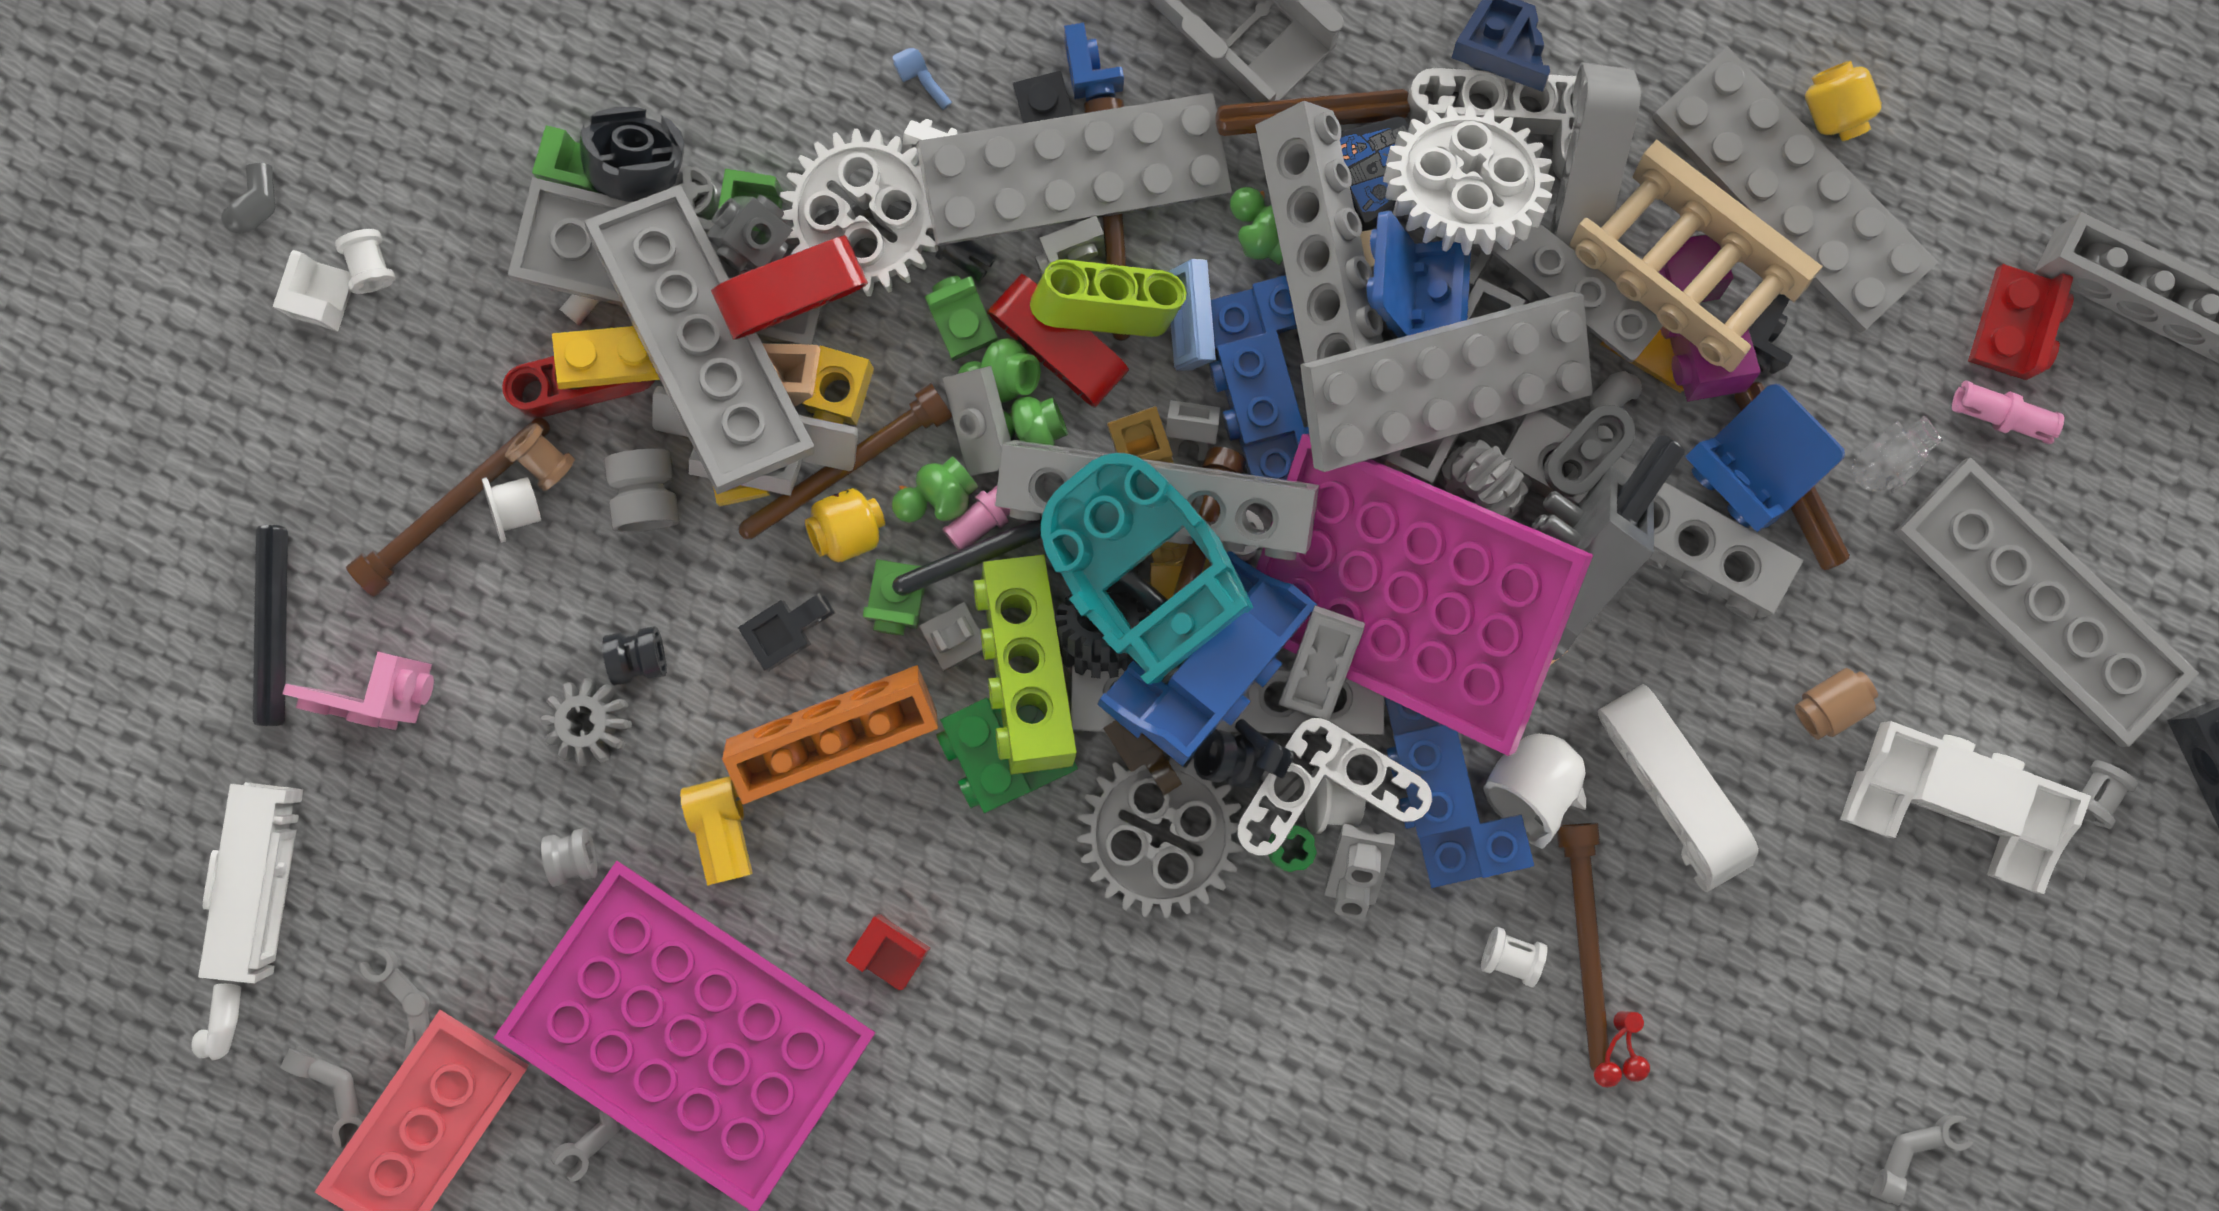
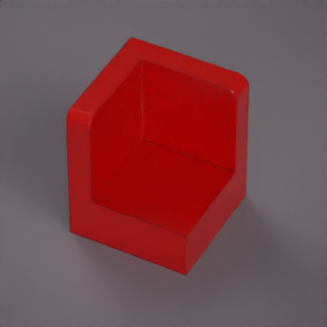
M878 914L873 917L845 961L861 972L868 969L896 989L903 990L931 948Z

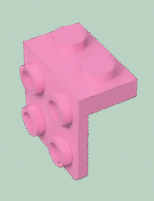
M377 652L364 700L291 684H285L283 694L298 698L296 704L298 709L323 715L331 714L344 717L347 721L376 728L379 726L396 730L399 721L416 723L421 704L425 705L428 702L434 685V678L429 674L432 664Z

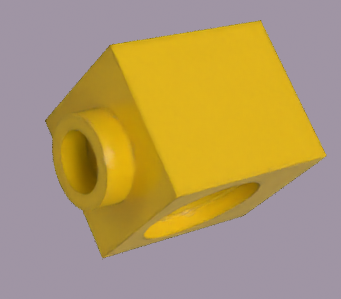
M820 345L813 397L802 402L808 412L814 413L813 418L839 424L844 422L857 426L874 368L869 359ZM844 380L850 384L849 393L842 401L829 402L825 399V390L831 382Z

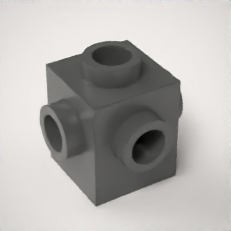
M759 195L756 199L749 196H735L734 199H728L715 213L712 219L714 225L707 233L709 241L719 248L716 254L729 266L742 272L743 269L753 270L781 259L788 248L785 240L793 229L781 220L784 212L766 197ZM756 226L760 232L752 240L751 230Z

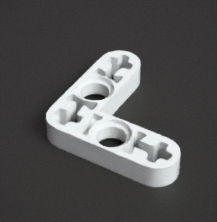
M1311 718L1300 724L1285 748L1294 752L1301 759L1308 746V743L1302 739L1306 731L1315 734L1320 728L1328 732L1326 742L1332 746L1327 754L1323 751H1318L1309 763L1311 766L1320 768L1316 776L1311 777L1302 766L1291 763L1287 772L1298 774L1305 783V790L1298 800L1284 802L1274 792V783L1277 776L1269 773L1240 820L1238 838L1241 845L1248 852L1255 855H1269L1276 852L1287 838L1324 776L1402 822H1413L1422 818L1430 808L1432 793L1428 784L1420 776L1330 721L1322 718ZM1366 755L1375 761L1378 773L1372 783L1357 785L1349 779L1346 767L1353 757ZM1387 768L1398 773L1391 780V783L1401 789H1406L1411 783L1419 788L1416 797L1422 801V804L1418 810L1414 807H1409L1405 813L1399 811L1396 808L1399 799L1386 790L1383 794V800H1379L1371 794L1382 784ZM1266 796L1277 808L1290 811L1292 815L1286 823L1277 815L1270 829L1276 834L1275 840L1272 844L1262 841L1256 847L1250 843L1253 834L1247 827L1252 820L1257 823H1261L1264 820L1269 809L1259 807V804Z

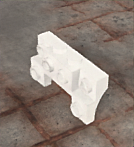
M1892 721L1881 722L1864 771L1856 772L1840 820L1887 838H1896L1901 822L1911 802L2000 836L1987 875L2033 893L2044 894L2054 867L2063 850L2082 825L2091 796L2023 771L2025 763L2016 758L1998 753H1993L1992 758H1988L1973 752L1975 744L1968 740L1952 735H1944L1943 739L1940 740Z

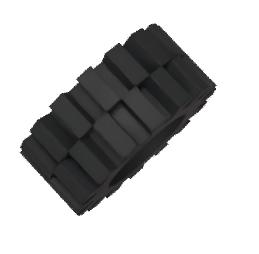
M1119 592L1108 593L1132 629L1149 616V612H1146V607L1137 602L1131 594L1128 593L1123 597L1122 593ZM1070 594L1065 598V604L1060 603L1056 615V628L1063 664L1067 668L1075 664V673L1082 676L1088 669L1091 670V678L1100 679L1101 672L1108 671L1109 678L1119 677L1120 668L1125 672L1132 661L1137 662L1128 653L1118 654L1102 638L1104 636L1102 633L1092 632L1099 629L1087 616L1080 615L1069 599L1073 596Z

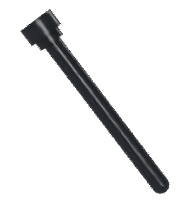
M1040 516V520H1030L897 576L892 583V588L896 594L905 596L1041 538L1042 516Z

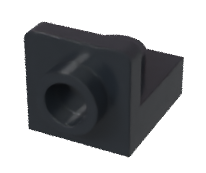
M1779 294L1748 328L1760 367V374H1768V372L1775 374L1786 368L1793 358L1791 354L1771 344L1780 335L1788 320V317L1782 313L1790 299L1784 294Z

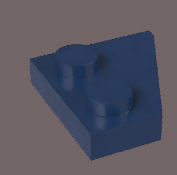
M1481 0L1458 37L1451 58L1466 63L1473 69L1493 73L1541 92L1544 91L1550 75L1549 65H1543L1541 55L1544 49L1542 33L1537 29L1539 20L1535 5L1521 0Z

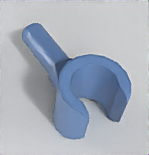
M908 48L893 55V62L902 82L918 76L921 85L942 110L952 103L932 78L919 50Z

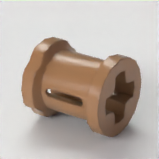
M535 423L515 439L506 451L505 457L510 462L517 460L538 479V487L543 491H547L569 471L575 458L569 452L562 454L541 435L543 429Z

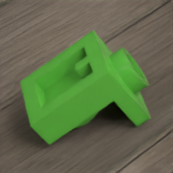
M959 276L946 278L932 287L933 293L925 296L927 305L952 361L991 345L998 340L972 277L962 280Z
M876 559L868 607H864L863 618L867 621L875 622L873 631L904 636L905 627L918 629L925 587L908 595L900 596L894 592L892 583L897 576L921 566Z

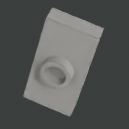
M992 366L942 378L966 471L970 476L999 470L1002 444L1011 440Z
M1314 606L1281 694L1279 705L1329 721L1364 631L1365 623Z

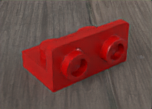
M2005 264L1997 267L1968 362L2023 380H2028L2048 370L2055 362L2059 352L2060 343L2055 340L2059 325L2069 315L2074 302V295L2069 293L2073 276L2062 273L2053 279H2049Z

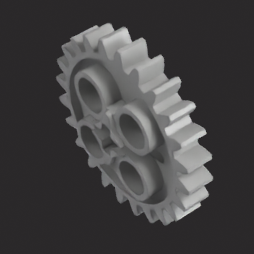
M1170 757L1169 763L1181 780L1182 785L1163 795V805L1155 813H1143L1134 804V793L1139 786L1147 783L1158 786L1145 765H1142L1133 772H1130V770L1126 772L1118 763H1113L1112 766L1117 779L1110 782L1098 776L1096 780L1104 793L1101 797L1089 794L1085 796V799L1095 807L1093 814H1081L1078 816V820L1091 825V832L1078 836L1077 841L1092 844L1093 851L1084 855L1081 858V862H1097L1099 868L1094 872L1090 880L1096 882L1107 878L1110 884L1104 896L1109 898L1120 890L1125 894L1122 903V909L1127 910L1136 899L1142 901L1141 909L1144 917L1149 915L1153 904H1160L1164 917L1169 918L1172 903L1179 902L1183 911L1189 914L1191 913L1189 898L1196 895L1203 903L1209 904L1210 900L1205 888L1211 884L1220 890H1224L1226 886L1218 876L1221 869L1228 872H1236L1238 869L1232 862L1227 860L1228 853L1244 851L1243 846L1231 841V834L1238 833L1239 823H1230L1229 818L1241 806L1240 804L1225 805L1222 798L1231 790L1230 784L1215 789L1211 785L1213 781L1203 780L1196 774L1194 759L1189 762L1187 767H1183ZM1191 806L1202 807L1209 815V828L1200 836H1190L1181 827L1180 819L1182 813ZM1121 810H1126L1153 824H1159L1162 818L1168 819L1171 822L1169 831L1200 846L1203 849V854L1198 857L1168 842H1162L1159 848L1150 845L1152 841L1151 834L1121 820L1118 814ZM1121 830L1133 831L1141 840L1140 852L1131 860L1119 859L1111 850L1112 838ZM1168 853L1180 854L1187 862V873L1179 882H1165L1158 874L1157 867L1159 861Z

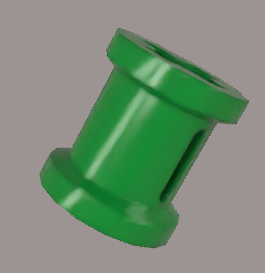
M1293 826L1286 838L1292 840L1298 835L1302 839L1299 848L1304 852V855L1300 860L1291 857L1287 862H1284L1281 859L1284 853V849L1281 846L1276 852L1268 855L1270 861L1277 868L1293 872L1305 870L1313 863L1317 850L1315 848L1314 836L1307 829ZM1271 834L1268 840L1270 844L1275 840L1276 834Z

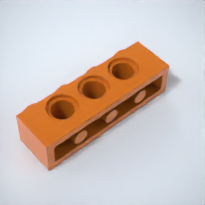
M916 665L726 739L722 760L744 805L937 730V709L919 666Z

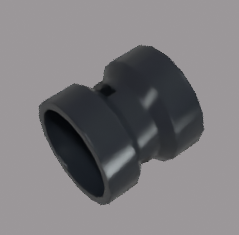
M656 626L639 629L637 634L626 637L621 633H616L603 637L604 664L612 685L630 683L633 677L641 675L648 679L666 676L667 664L663 640Z
M1215 729L1195 751L1193 757L1196 774L1201 779L1219 783L1226 780L1230 785L1243 788L1255 786L1265 771L1255 766L1262 750L1256 748L1243 735L1234 737L1230 732Z

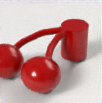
M1620 1011L1614 1016V1026L1620 1032L1612 1039L1605 1055V1062L1598 1065L1594 1071V1079L1601 1087L1611 1088L1616 1086L1622 1078V1071L1624 1076L1633 1082L1644 1080L1650 1073V1063L1646 1058L1634 1053L1631 1043L1632 1033L1641 1031L1644 1026V1019L1638 1012ZM1627 1032L1626 1045L1630 1057L1623 1063L1621 1071V1068L1616 1063L1610 1062V1055L1616 1042Z

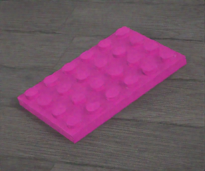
M1302 434L1287 480L1319 485L1311 546L1306 554L1297 553L1295 560L1268 557L1265 555L1266 548L1263 547L1256 569L1272 578L1293 584L1318 604V607L1365 623L1364 631L1346 675L1347 679L1507 756L1516 753L1593 554L1371 459L1326 472L1315 469L1310 435ZM1311 615L1283 648L1297 654Z
M616 861L493 1038L748 1210L760 1211L876 1032L621 862Z

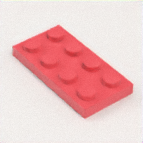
M439 1010L314 1193L344 1211H431L529 1065Z

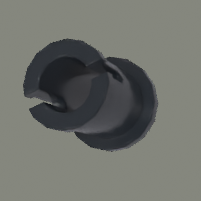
M973 240L938 245V251L935 255L939 260L945 257L975 278V281L978 283L982 281L987 271L974 263L971 258H977L990 268L997 258L996 254L990 253Z

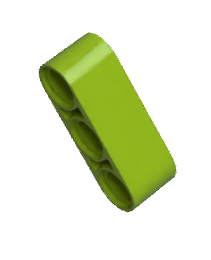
M1063 259L1055 260L1047 266L1031 297L1030 307L1037 320L1052 327L1156 337L1167 331L1185 302L1187 292L1184 284L1177 276L1163 270Z

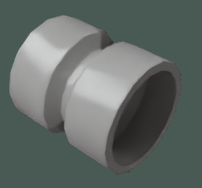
M636 449L614 453L603 459L606 482L609 484V489L618 492L609 501L613 531L641 532L671 527L680 522L676 494L664 488L672 482L671 478L673 476L670 451L665 449Z

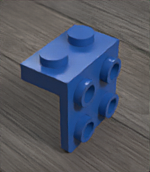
M1392 211L1379 212L1377 229H1373L1370 235L1371 253L1375 259L1374 277H1370L1367 282V298L1370 307L1377 311L1386 322L1388 329L1392 330L1398 338L1467 320L1471 251L1469 255H1464L1461 243L1454 242L1447 252L1442 249V241L1415 244Z
M1772 384L1767 386L1714 438L1699 442L1685 457L1694 466L1691 469L1694 477L1711 491L1716 489L1728 501L1727 509L1731 516L1746 528L1752 527L1758 532L1774 524L1844 459L1845 451L1782 385Z

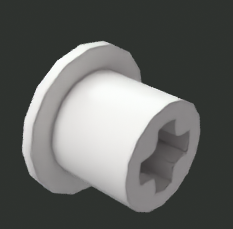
M487 477L482 479L486 498L501 543L506 542L504 531L541 521L536 498L528 477L490 487Z
M1315 767V769L1312 771L1313 774L1311 775V777L1316 776L1317 772L1320 769L1319 767ZM1324 776L1305 807L1307 827L1311 833L1321 834L1326 829L1327 824L1343 825L1344 823L1358 826L1364 816L1366 801ZM1351 780L1357 785H1363L1359 780Z

